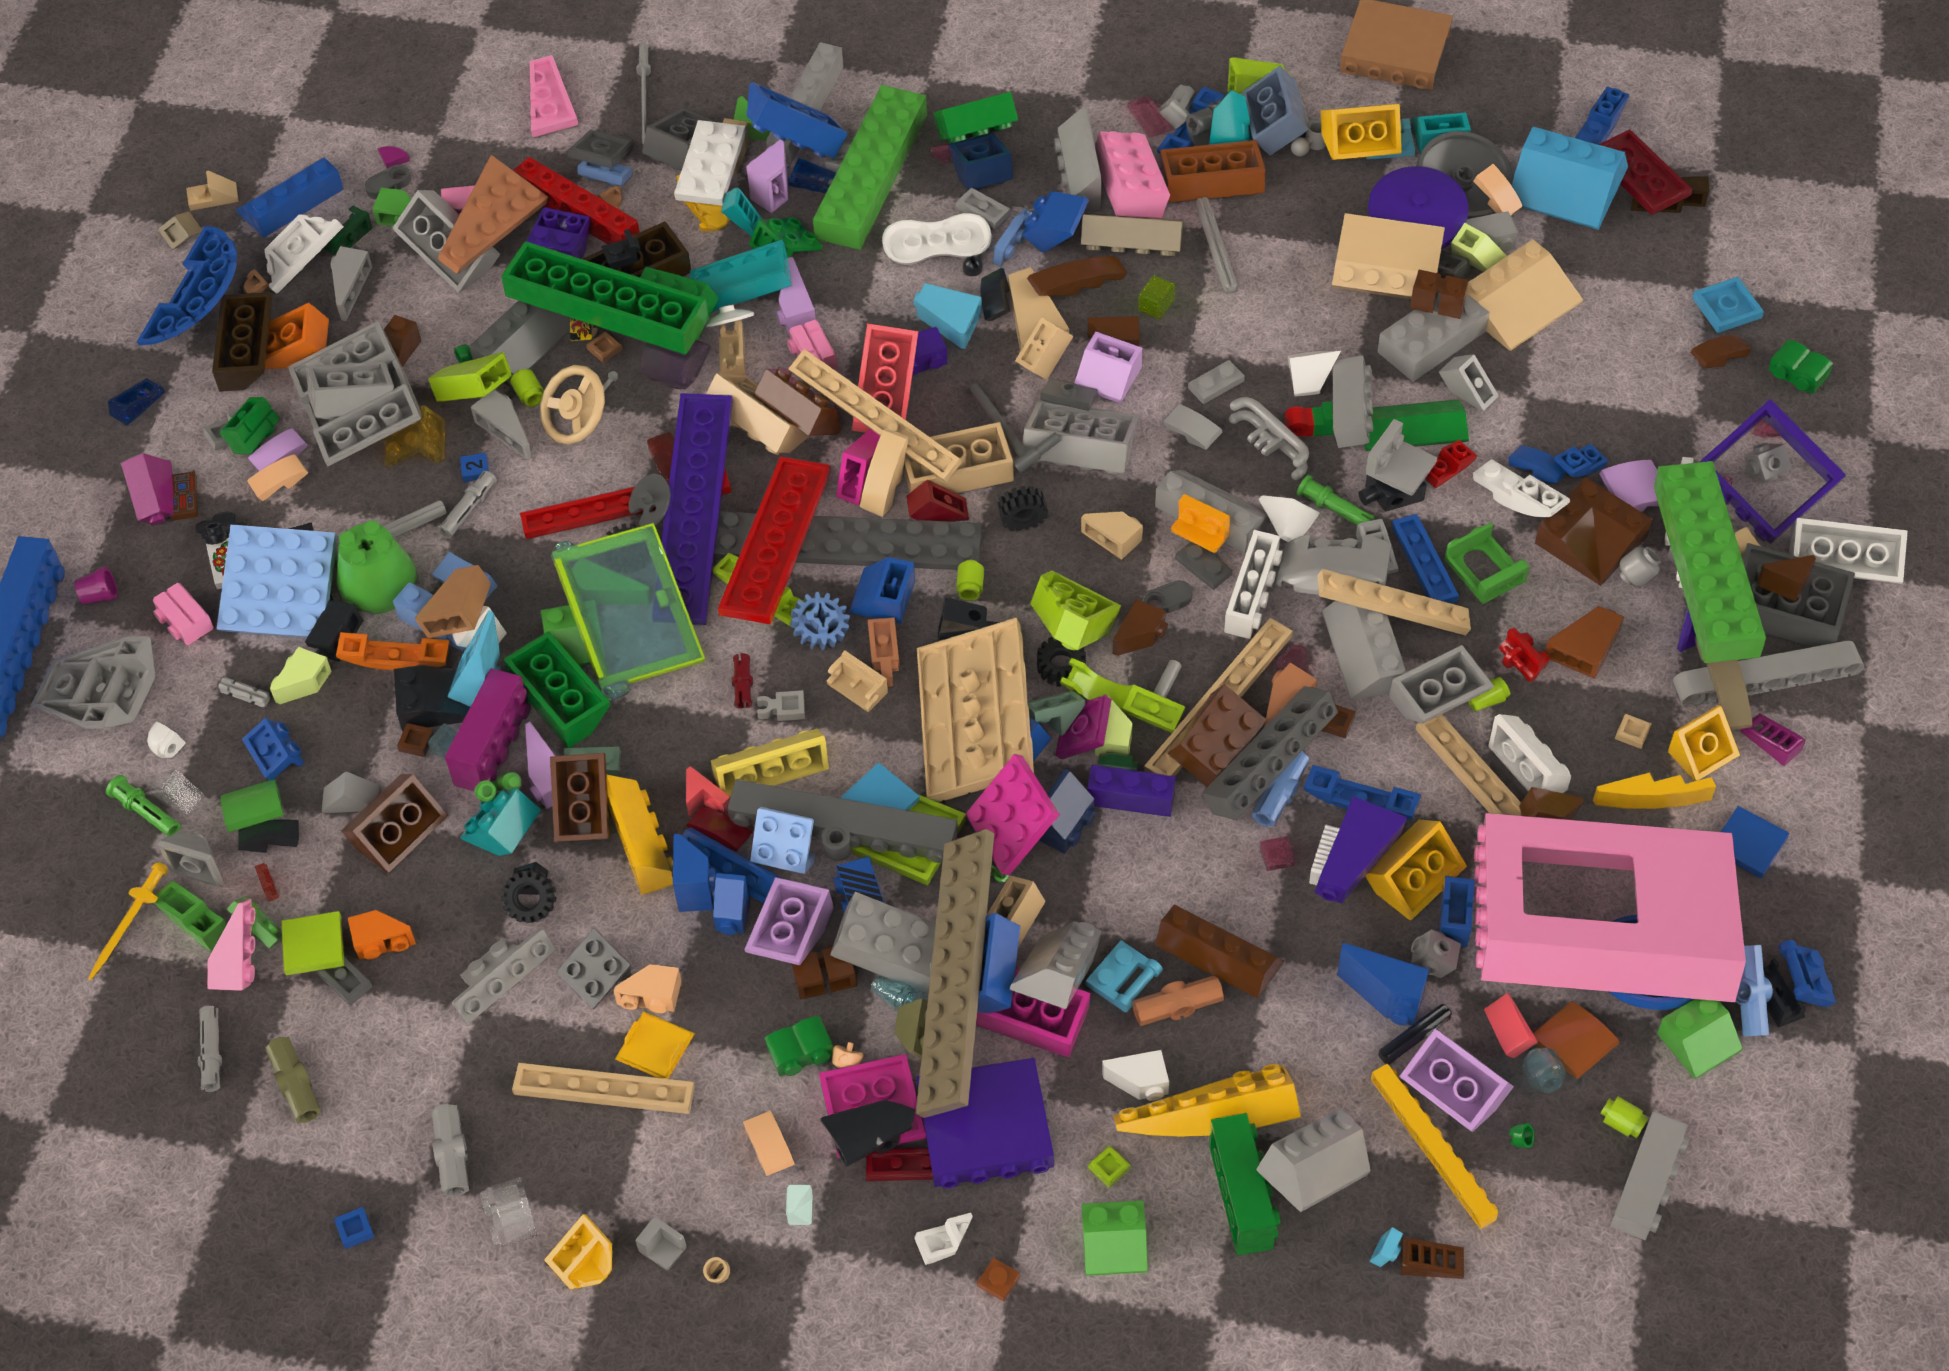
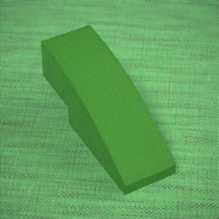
M172 880L156 894L158 899L154 904L195 941L212 953L227 925L226 921L208 909L204 901Z

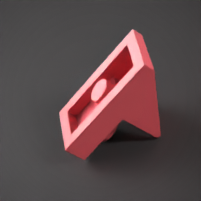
M689 766L686 769V805L689 817L703 804L728 816L727 808L731 797Z

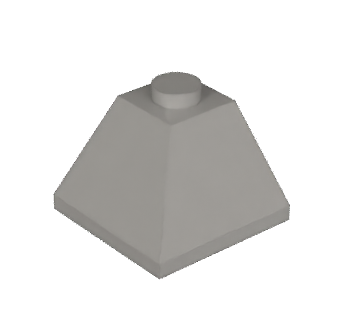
M180 831L159 841L157 845L171 873L223 887L224 880L205 837L198 833L188 834Z

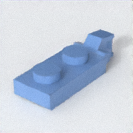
M1023 208L1021 213L1014 217L995 245L993 264L1002 266L1006 259H1011L1016 243L1021 244L1024 239L1022 236L1026 227L1024 223L1028 216L1032 214V211Z

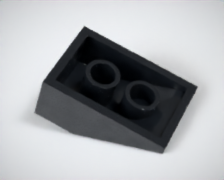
M425 665L394 669L396 714L402 731H404L407 723L428 728L463 722L470 706L447 697L457 669Z

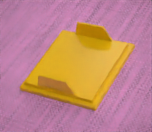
M643 1011L639 1020L633 1023L627 1033L625 1043L615 1060L656 1078L669 1079L695 1033Z

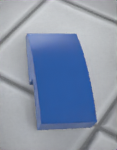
M1592 444L1579 450L1574 446L1555 456L1554 459L1571 477L1592 474L1606 467L1608 459Z
M1521 445L1508 457L1509 466L1518 467L1521 470H1533V477L1548 484L1558 483L1567 474L1554 460V456L1532 447Z

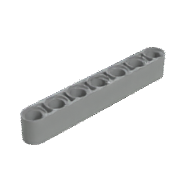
M1842 641L1738 661L1747 695L1769 692V689L1774 691L1795 687V684L1801 686L1822 682L1821 679L1827 681L1848 677V674L1854 676L1864 669V664L1853 641ZM1708 667L1684 671L1673 678V685L1683 707H1690V704L1695 706L1716 702V699H1718Z

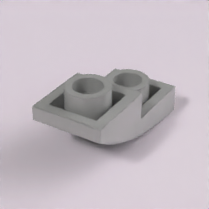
M1181 404L1163 421L1167 429L1184 435L1188 443L1205 450L1222 433L1221 428L1212 421Z

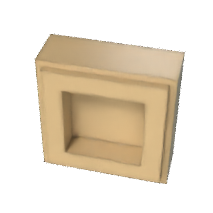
M1625 714L1615 739L1642 749L1652 723Z

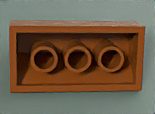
M1257 140L1160 150L1162 175L1170 193L1168 203L1197 200L1203 197L1209 199L1264 193L1265 166Z

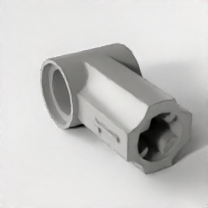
M1179 85L1175 88L1171 97L1158 110L1174 129L1180 127L1190 114L1188 110L1194 100L1195 92L1190 86Z

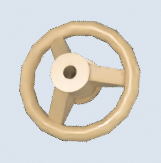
M572 365L561 369L549 381L543 392L540 416L545 432L556 443L574 444L583 441L595 430L602 417L605 405L604 387L599 376L588 366ZM573 375L584 376L578 390L570 389L562 395L561 399L553 398L558 386L566 378ZM550 408L559 410L563 418L572 420L573 434H562L554 428L551 421Z

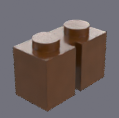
M1419 269L1413 286L1410 308L1433 313L1435 298L1438 297V293H1441L1438 314L1460 319L1466 301L1469 280L1448 275L1444 279L1441 278L1439 273Z
M833 945L822 949V953L810 951L801 965L792 964L800 1000L825 994L824 981L820 969L822 966H825L831 993L857 987L853 964L830 956Z

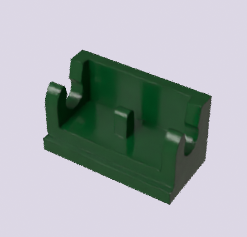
M351 206L349 211L352 214L342 224L344 227L323 248L336 255L340 246L351 248L373 228L367 211Z

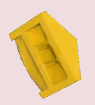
M583 1214L544 1260L569 1289L602 1283L612 1271V1243L586 1214Z

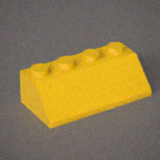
M607 775L608 807L641 895L673 885V860L671 857L666 858L664 851L668 849L663 834L657 835L655 829L659 828V824L654 811L648 812L647 806L651 804L646 789L640 790L637 780Z

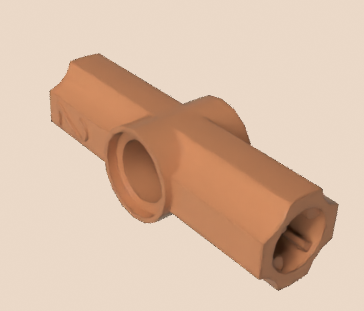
M1210 976L1185 984L1183 981L1169 983L1161 989V992L1132 1000V1007L1137 1023L1143 1026L1169 1017L1172 1020L1181 1019L1180 1016H1184V1018L1189 1017L1195 1012V1009L1223 1001L1224 995L1219 979L1215 976Z

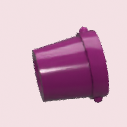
M106 566L98 568L96 571L78 578L74 582L76 594L83 605L111 601L118 597L116 582L111 571Z

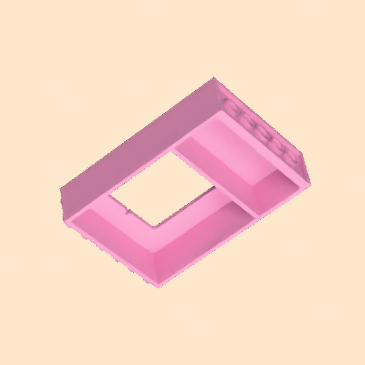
M1485 814L1484 825H1478L1477 842H1481V844L1475 845L1474 862H1479V865L1475 866L1474 873L1475 883H1479V886L1475 888V903L1480 904V907H1476L1475 925L1480 926V928L1476 929L1475 946L1480 947V950L1476 952V968H1481L1482 981L1726 1002L1736 1001L1746 959L1732 833ZM1522 861L1634 871L1638 923L1525 914L1523 906Z

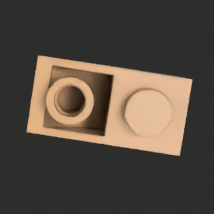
M648 965L615 986L614 995L617 1005H621L629 1010L640 1007L648 1008L655 1013L674 1012L681 986L679 968Z

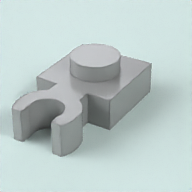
M803 690L776 692V699H771L767 696L757 697L758 707H767L757 710L758 719H768L772 715H777L778 721L805 719Z

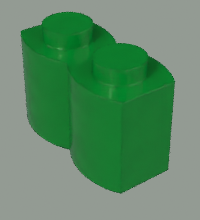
M1787 340L1771 358L1768 370L1776 378L1791 382L1798 390L1814 394L1830 375L1833 363L1827 357L1809 351L1801 343Z
M820 1016L804 1019L792 1027L779 1029L765 1037L767 1049L779 1076L785 1074L787 1076L796 1075L806 1065L823 1064L833 1055V1045Z

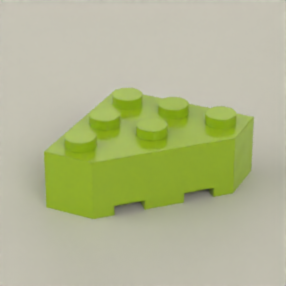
M1049 571L1040 576L1030 603L1051 635L1061 641L1065 648L1070 650H1079L1109 635L1121 605L1054 571Z

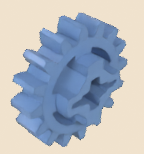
M815 592L814 598L806 594L804 600H798L795 608L792 610L790 627H796L793 635L802 636L801 644L807 641L811 642V649L816 644H819L821 650H824L827 643L832 648L835 647L837 641H843L844 633H847L849 628L847 623L850 616L844 614L847 607L838 606L839 598L833 601L829 600V593H826L824 598L820 597L819 592ZM835 627H837L833 632L828 634L829 630H833Z

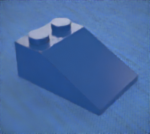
M1343 943L1337 975L1384 1017L1391 1019L1397 1025L1404 1026L1408 1024L1412 1026L1415 1024L1424 997L1429 969Z

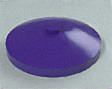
M1404 167L1386 174L1373 187L1368 202V217L1445 227L1441 247L1443 249L1451 245L1463 224L1467 222L1468 201L1460 185L1447 174L1429 167Z

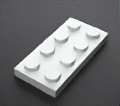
M698 120L674 192L675 200L723 205L725 193L728 191L746 134L744 125Z

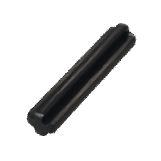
M1440 1004L1379 1050V1058L1385 1064H1391L1430 1035L1435 1028L1438 1029L1450 1020L1451 1010L1445 1004Z

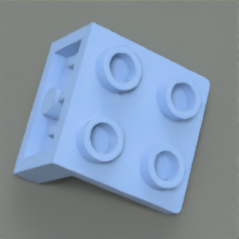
M760 807L757 810L750 862L805 874L815 860V853L809 852L814 820L804 816Z

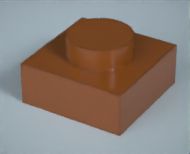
M993 1257L978 1280L977 1287L1004 1302L1020 1278V1272Z

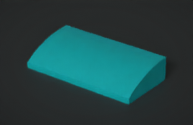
M783 240L690 270V279L707 283L719 297L712 312L724 306L735 305L792 286L790 267Z

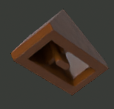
M1814 555L1762 564L1757 583L1762 588L1796 601L1811 575L1816 558Z

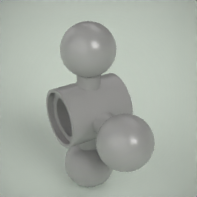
M1306 115L1309 130L1306 131V138L1297 137L1292 141L1291 151L1294 155L1299 157L1305 156L1310 148L1320 150L1326 146L1321 134V118H1314L1309 121Z

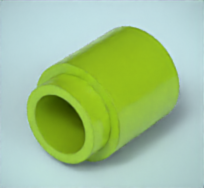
M530 369L516 371L510 383L520 401L528 407L540 404L544 390L533 371Z
M966 560L958 565L956 591L962 600L975 601L983 592L984 567L977 561Z
M1617 1096L1615 1101L1609 1098L1600 1113L1605 1116L1603 1123L1627 1137L1631 1135L1636 1139L1649 1118L1642 1114L1643 1110Z

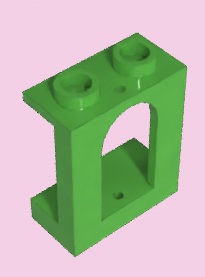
M1492 523L1483 527H1477L1470 534L1460 539L1452 540L1447 545L1445 554L1446 563L1482 604L1526 582L1530 567L1523 559L1515 563L1491 536ZM1472 550L1482 551L1490 557L1501 571L1480 582L1464 563V555Z

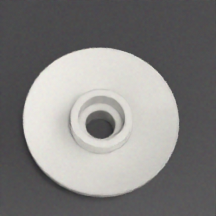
M734 304L719 308L720 313L711 318L705 324V327L751 317L754 315V312L735 309Z

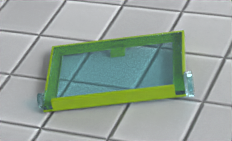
M654 523L571 546L570 541H562L555 545L556 551L551 552V557L598 685L608 700H615L627 695L631 691L629 684L705 662L703 651Z

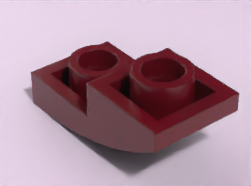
M704 806L697 811L686 825L688 828L691 827L709 838L715 839L734 852H737L752 834V831L747 827L736 825L733 821H730L729 816Z

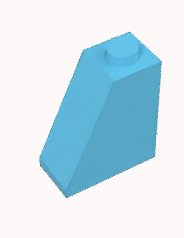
M924 283L921 292H917L914 298V306L917 308L918 318L932 328L937 327L940 334L958 347L966 348L982 314L981 297Z

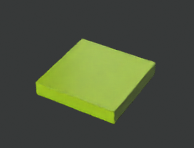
M339 911L281 920L283 963L286 976L344 966L342 918Z

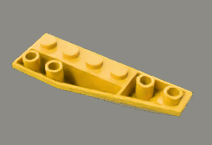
M1269 1064L1260 1071L1251 1073L1250 1071H1239L1230 1078L1137 1108H1125L1119 1111L1118 1114L1113 1115L1117 1131L1184 1137L1209 1136L1211 1119L1247 1113L1249 1123H1255L1256 1128L1301 1118L1295 1086L1285 1065Z

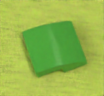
M275 779L220 795L223 816L228 832L284 816Z

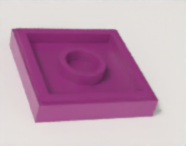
M1103 695L1085 702V706L1065 734L1058 737L1055 755L1059 759H1066L1104 746L1112 699L1107 695Z

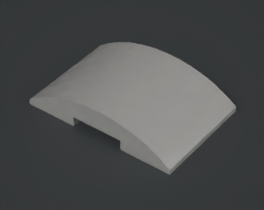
M379 321L288 366L299 397L308 412L314 428L313 433L327 466L422 419L410 383ZM385 361L394 390L343 416L331 419L315 418L308 396L307 366Z

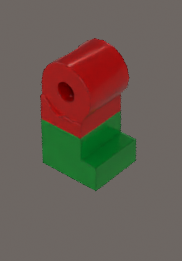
M1332 401L1322 402V407H1291L1284 413L1286 427L1296 436L1333 435Z

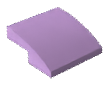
M1652 460L1626 462L1603 469L1599 473L1610 493L1637 510L1643 512L1647 506H1659L1654 490L1657 469Z

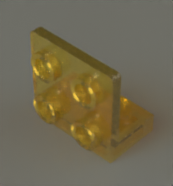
M425 405L419 407L422 419L385 437L384 464L387 467H391L417 452L422 453V455L434 463L443 461L445 454V419Z

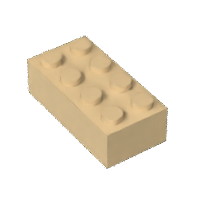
M1000 422L930 437L962 461L947 483L908 455L905 456L903 474L909 493L926 480H930L954 493L1014 481L1013 460Z

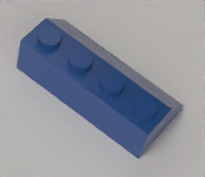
M751 81L749 85L747 117L753 122L752 126L763 133L766 130L773 132L772 135L778 139L785 141L787 138L792 140V143L805 150L808 147L812 149L814 154L825 158L827 155L835 159L848 133L830 115Z
M324 157L237 208L236 212L265 238L293 221L298 215H303L344 190L339 171Z

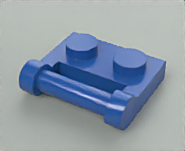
M1794 940L1780 943L1778 948L1781 956L1785 957L1795 985L1793 991L1796 1000L1822 1007H1829L1836 1003L1832 992L1833 987L1827 978L1823 966L1824 961L1819 952L1798 946Z

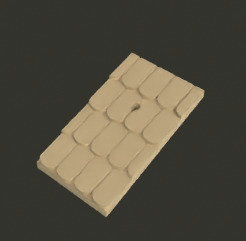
M1013 618L917 648L927 798L936 802H942V800L956 798L969 792L973 793L986 789L1014 754L1023 756L1034 773L1029 707L1027 705L1026 668L1023 658V638L1018 619Z

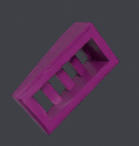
M1761 713L1752 719L1751 728H1743L1740 731L1783 766L1802 751L1806 742L1797 733ZM1759 723H1761L1764 726L1763 728H1761L1758 732L1753 730ZM1768 730L1772 733L1768 737L1763 735ZM1776 737L1780 738L1777 742L1773 741Z

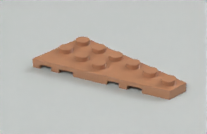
M491 155L450 232L438 260L455 273H460L547 204L549 197Z

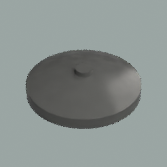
M1453 131L1433 138L1422 150L1416 166L1439 170L1450 176L1460 185L1468 201L1467 219L1496 214L1488 205L1490 198L1473 182L1478 174L1494 164L1511 185L1513 181L1511 165L1501 149L1485 137L1470 132Z

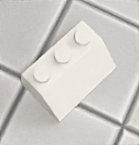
M1502 714L1495 716L1488 747L1529 792L1531 787L1559 793L1567 791L1571 779L1568 768L1558 762L1552 755L1550 748L1546 744H1542L1535 736L1533 729L1528 724H1524L1518 716Z

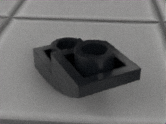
M1003 268L981 278L982 309L984 318L987 321H993L1010 312L1006 293L1010 289Z
M268 820L238 830V850L267 853L268 844L297 847L299 841V820Z

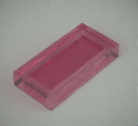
M1149 95L1127 102V108L1149 138L1171 130L1170 123L1158 112L1159 108Z

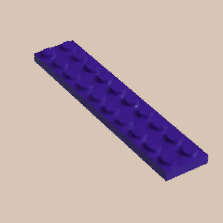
M680 393L669 479L671 498L664 518L661 543L690 620L694 625H707L712 569L732 412V395ZM658 575L655 593L663 590ZM655 595L652 612L653 623L676 624L670 607L660 609Z

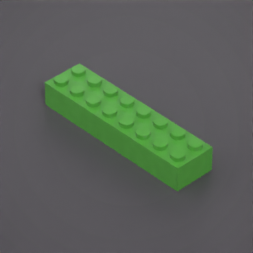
M885 85L880 86L813 218L814 235L817 240L858 250L862 249L927 116L926 95Z
M1713 461L1658 466L1654 490L1703 662L1711 663L1760 658L1766 636Z

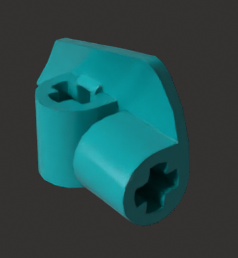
M1230 90L1213 109L1209 145L1251 140L1249 130L1250 118L1244 95Z

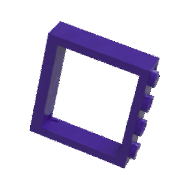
M1769 399L1700 462L1713 461L1714 463L1764 419L1827 482L1778 527L1773 529L1716 471L1725 503L1729 502L1736 509V515L1742 521H1748L1755 528L1754 533L1762 541L1767 540L1772 544L1793 525L1797 518H1801L1844 479L1846 474Z

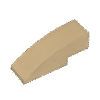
M888 428L883 430L867 473L860 508L881 517L891 510L896 486L902 479L909 437Z

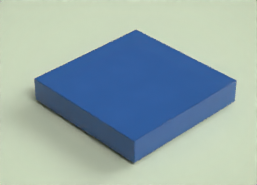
M1737 806L1721 831L1732 833L1735 865L1761 879L1790 834L1740 806Z

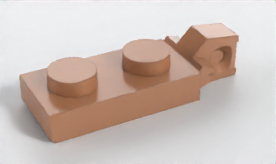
M895 617L869 619L868 629L872 669L887 678V687L893 686L892 672L899 671L898 666H900Z

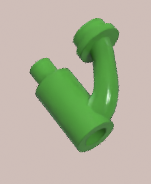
M515 772L501 773L495 781L479 782L475 787V796L483 802L491 801L497 791L519 789L522 785V779Z

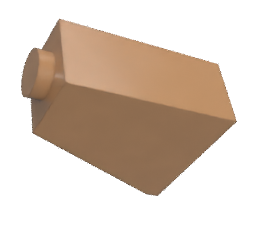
M475 565L455 569L417 614L415 621L427 638L475 630L491 585L480 566Z

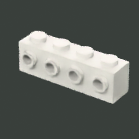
M1257 530L1253 531L1226 611L1224 633L1251 639L1253 630L1259 629L1262 614L1259 612L1261 608H1266L1269 593L1266 590L1267 587H1273L1276 572L1273 569L1274 566H1280L1283 551L1279 550L1280 536Z

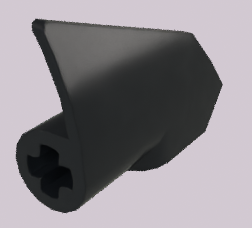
M882 1100L824 1116L820 1120L833 1138L835 1148L842 1162L848 1167L871 1155L874 1151L878 1154H883L896 1147L900 1142V1135L912 1129L915 1109L892 1101Z

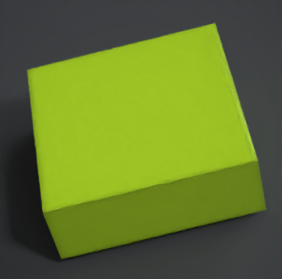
M1109 1145L1088 1164V1169L1110 1188L1131 1169V1165Z

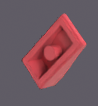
M1506 993L1484 1009L1506 1056L1516 1058L1538 1043L1509 993Z

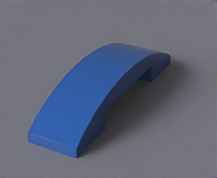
M1203 86L1192 101V109L1189 113L1192 114L1208 108L1209 103L1224 98L1225 95ZM1186 121L1176 129L1173 135L1168 134L1157 148V153L1160 154L1162 149L1193 146Z
M1312 765L1304 785V791L1328 804L1348 809L1354 796L1407 817L1406 820L1413 819L1421 799V794L1393 787L1392 792L1344 780L1340 778V772Z

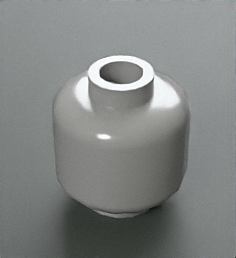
M1635 547L1620 560V577L1628 585L1644 586L1659 574L1660 558L1649 547Z

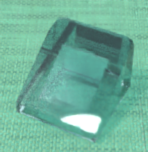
M444 723L428 741L431 753L445 760V755L457 732Z

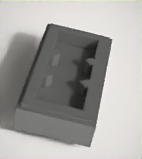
M1049 379L1040 392V400L1086 411H1089L1098 397V389L1055 379Z

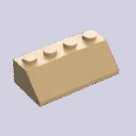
M716 373L706 394L732 395L730 424L748 432L747 436L755 441L764 443L766 450L776 455L790 453L809 437L753 396L758 384L747 376Z

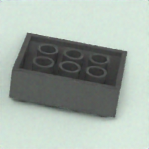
M1747 543L1742 560L1765 634L1811 647L1836 643L1855 573L1815 562L1808 581L1797 600L1793 601L1760 587L1757 580L1762 564L1798 557Z

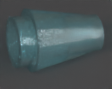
M878 976L871 986L872 992L876 993L877 996L897 1012L898 1007L913 1002L916 999V992L912 990L910 985L883 978L882 976Z

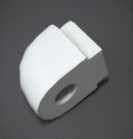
M157 721L148 733V746L160 758L174 757L186 744L176 732Z

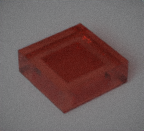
M267 864L256 865L255 869L268 902L278 899L279 895Z

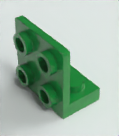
M794 217L760 219L749 242V245L755 249L783 240L788 258L792 256L793 252L821 250L823 246L816 239V236L809 232L800 220Z

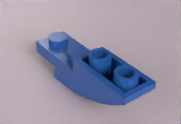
M1607 86L1590 110L1587 121L1575 138L1597 145L1607 141L1630 94Z

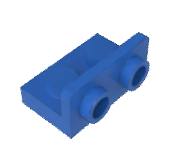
M265 717L242 740L264 777L272 780L291 763L301 767L305 762L300 755L301 749L288 736L290 733L288 728L280 721L274 722Z

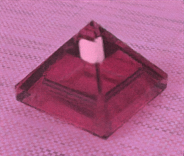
M948 145L932 147L929 150V155L944 165L951 156Z

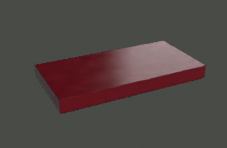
M1630 129L1599 144L1625 152L1628 168L1620 185L1651 215L1691 196L1692 188Z

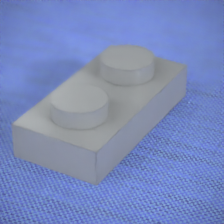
M970 188L957 200V209L964 213L980 215L995 230L1010 216V208L973 188Z
M1228 360L1189 382L1188 389L1205 404L1244 382L1245 376Z

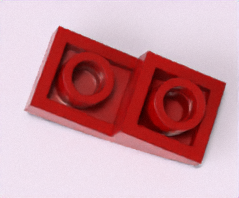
M1458 440L1441 448L1436 464L1425 479L1434 488H1437L1466 469L1476 460L1477 455Z

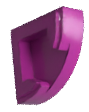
M385 146L377 148L386 168L410 161L408 154L398 147Z

